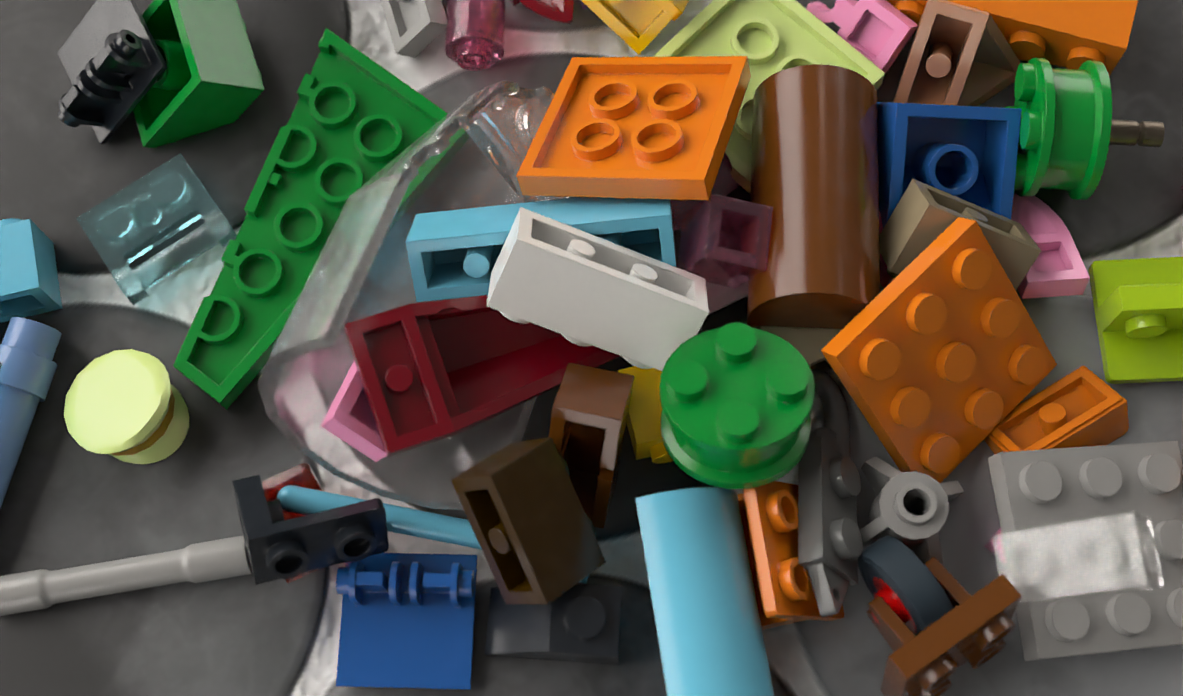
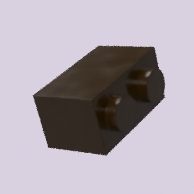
M552 437L510 443L450 480L506 604H549L606 563L596 540L594 525L582 508L569 478L567 463L558 452Z

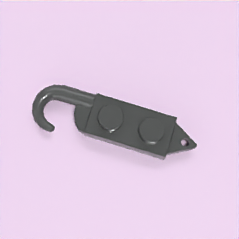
M815 368L811 369L814 378L815 389L823 406L824 427L811 430L807 449L798 462V564L808 570L820 615L825 617L838 614L849 586L858 584V557L863 550V541L857 526L856 496L861 491V479L856 465L850 459L849 413L843 393L828 373Z

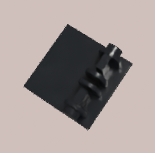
M96 0L57 52L73 85L58 101V117L64 124L75 128L80 124L92 126L100 144H106L167 69L168 66L135 0Z

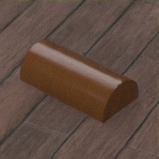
M822 64L796 66L779 71L768 77L758 86L753 98L747 325L843 329L880 293L877 92L867 78L847 68Z

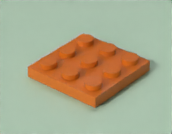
M748 56L572 57L516 175L522 195L616 199H674L679 201L709 200L751 78Z
M958 217L820 350L901 472L917 471L927 474L939 483L1057 366L1055 359L977 221Z

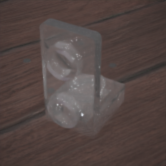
M1134 512L995 535L993 538L998 574L1000 576L1003 573L1022 595L1019 603L1119 589L1137 592L1165 588L1151 519Z

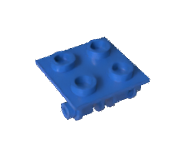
M380 553L359 561L345 562V567H339L336 575L337 594H343L336 686L471 690L478 556L467 554Z

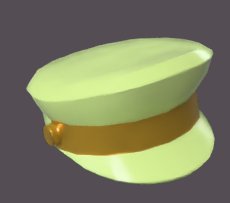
M134 349L115 350L95 358L77 374L66 394L64 418L68 432L76 442L87 451L96 454H109L123 462L149 464L166 459L182 445L189 429L188 407L182 395L170 383L169 374L161 361L145 352Z

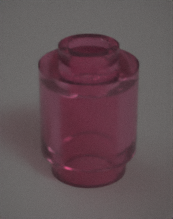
M447 0L446 17L448 26L445 32V53L448 58L457 62L459 67L470 71H482L500 61L504 56L505 0Z

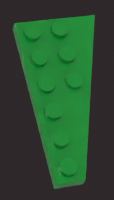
M327 28L318 44L320 53L310 74L305 73L298 88L299 100L286 126L280 128L245 205L244 211L247 215L235 241L229 240L221 258L224 265L210 296L203 298L173 364V367L226 410L466 135L464 125Z

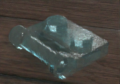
M181 153L76 218L112 273L114 280L133 305L148 297L150 294L147 289L219 243L225 248L230 239L235 241L237 234ZM200 218H203L206 222L137 267L132 268L130 265L132 261Z

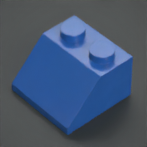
M877 102L879 209L883 228L912 179L1011 219L1022 109Z

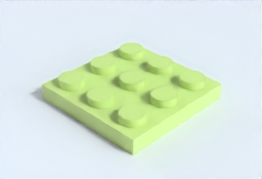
M713 0L653 56H748L751 78L720 168L749 193L751 190L753 98L756 89L764 80L779 71L812 64L833 65L855 71L867 78L876 90L881 86L885 76V72L796 0Z

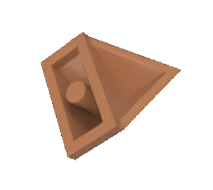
M927 0L893 102L979 107L1015 82L1017 68L1021 62L990 13L946 0Z

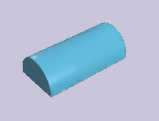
M702 487L673 490L635 498L667 695L774 696L736 491L719 487Z

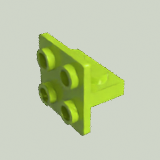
M1183 257L1094 261L1088 268L1106 382L1109 384L1183 381Z

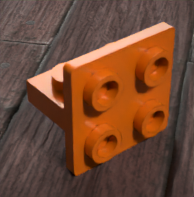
M774 481L763 486L743 489V493L737 494L762 630L804 620L833 621L844 618L843 603L838 614L821 617L809 572L798 564V485Z

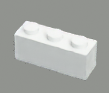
M522 207L492 269L487 299L488 307L498 310L503 316L514 322L522 324L531 322L562 334L564 338L576 345L585 347L593 345L622 356L627 362L638 368H655L660 371L663 370L670 355L682 343L697 335L709 313L705 278Z

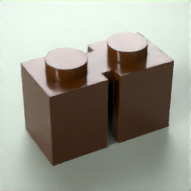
M568 363L553 404L549 437H552L558 452L567 463L569 478L585 514L590 518L594 527L604 529L617 483L624 441L623 434L627 423L634 375Z

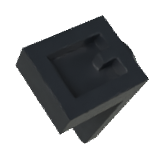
M260 475L232 481L240 524L256 585L277 579L292 578L301 573L344 562L359 561L368 556L384 553L389 549L386 511L382 500L379 498L285 520L280 499L266 501Z

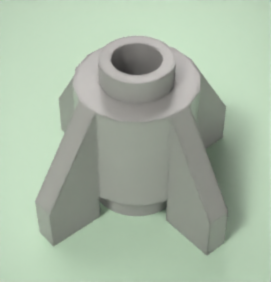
M876 456L864 462L861 470L877 497L871 505L869 513L870 523L860 529L863 548L874 543L877 539L891 536L898 539L910 550H913L912 552L923 563L935 557L944 566L938 531L947 520L949 512L948 502L958 498L964 492L958 480L939 483L931 476L917 471L901 472ZM913 507L918 516L908 513L905 508Z

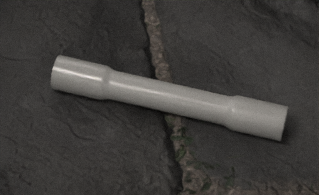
M244 536L190 544L179 550L53 571L39 569L0 576V616L46 609L56 603L181 582L201 583L253 574Z

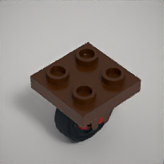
M891 536L879 539L866 548L858 557L860 573L874 598L867 604L869 610L866 613L894 651L887 658L880 690L884 696H941L952 685L949 677L961 665L968 661L974 669H977L1006 646L1003 638L1016 626L1011 618L1022 595L1003 573L971 596L935 557L923 563L907 546Z

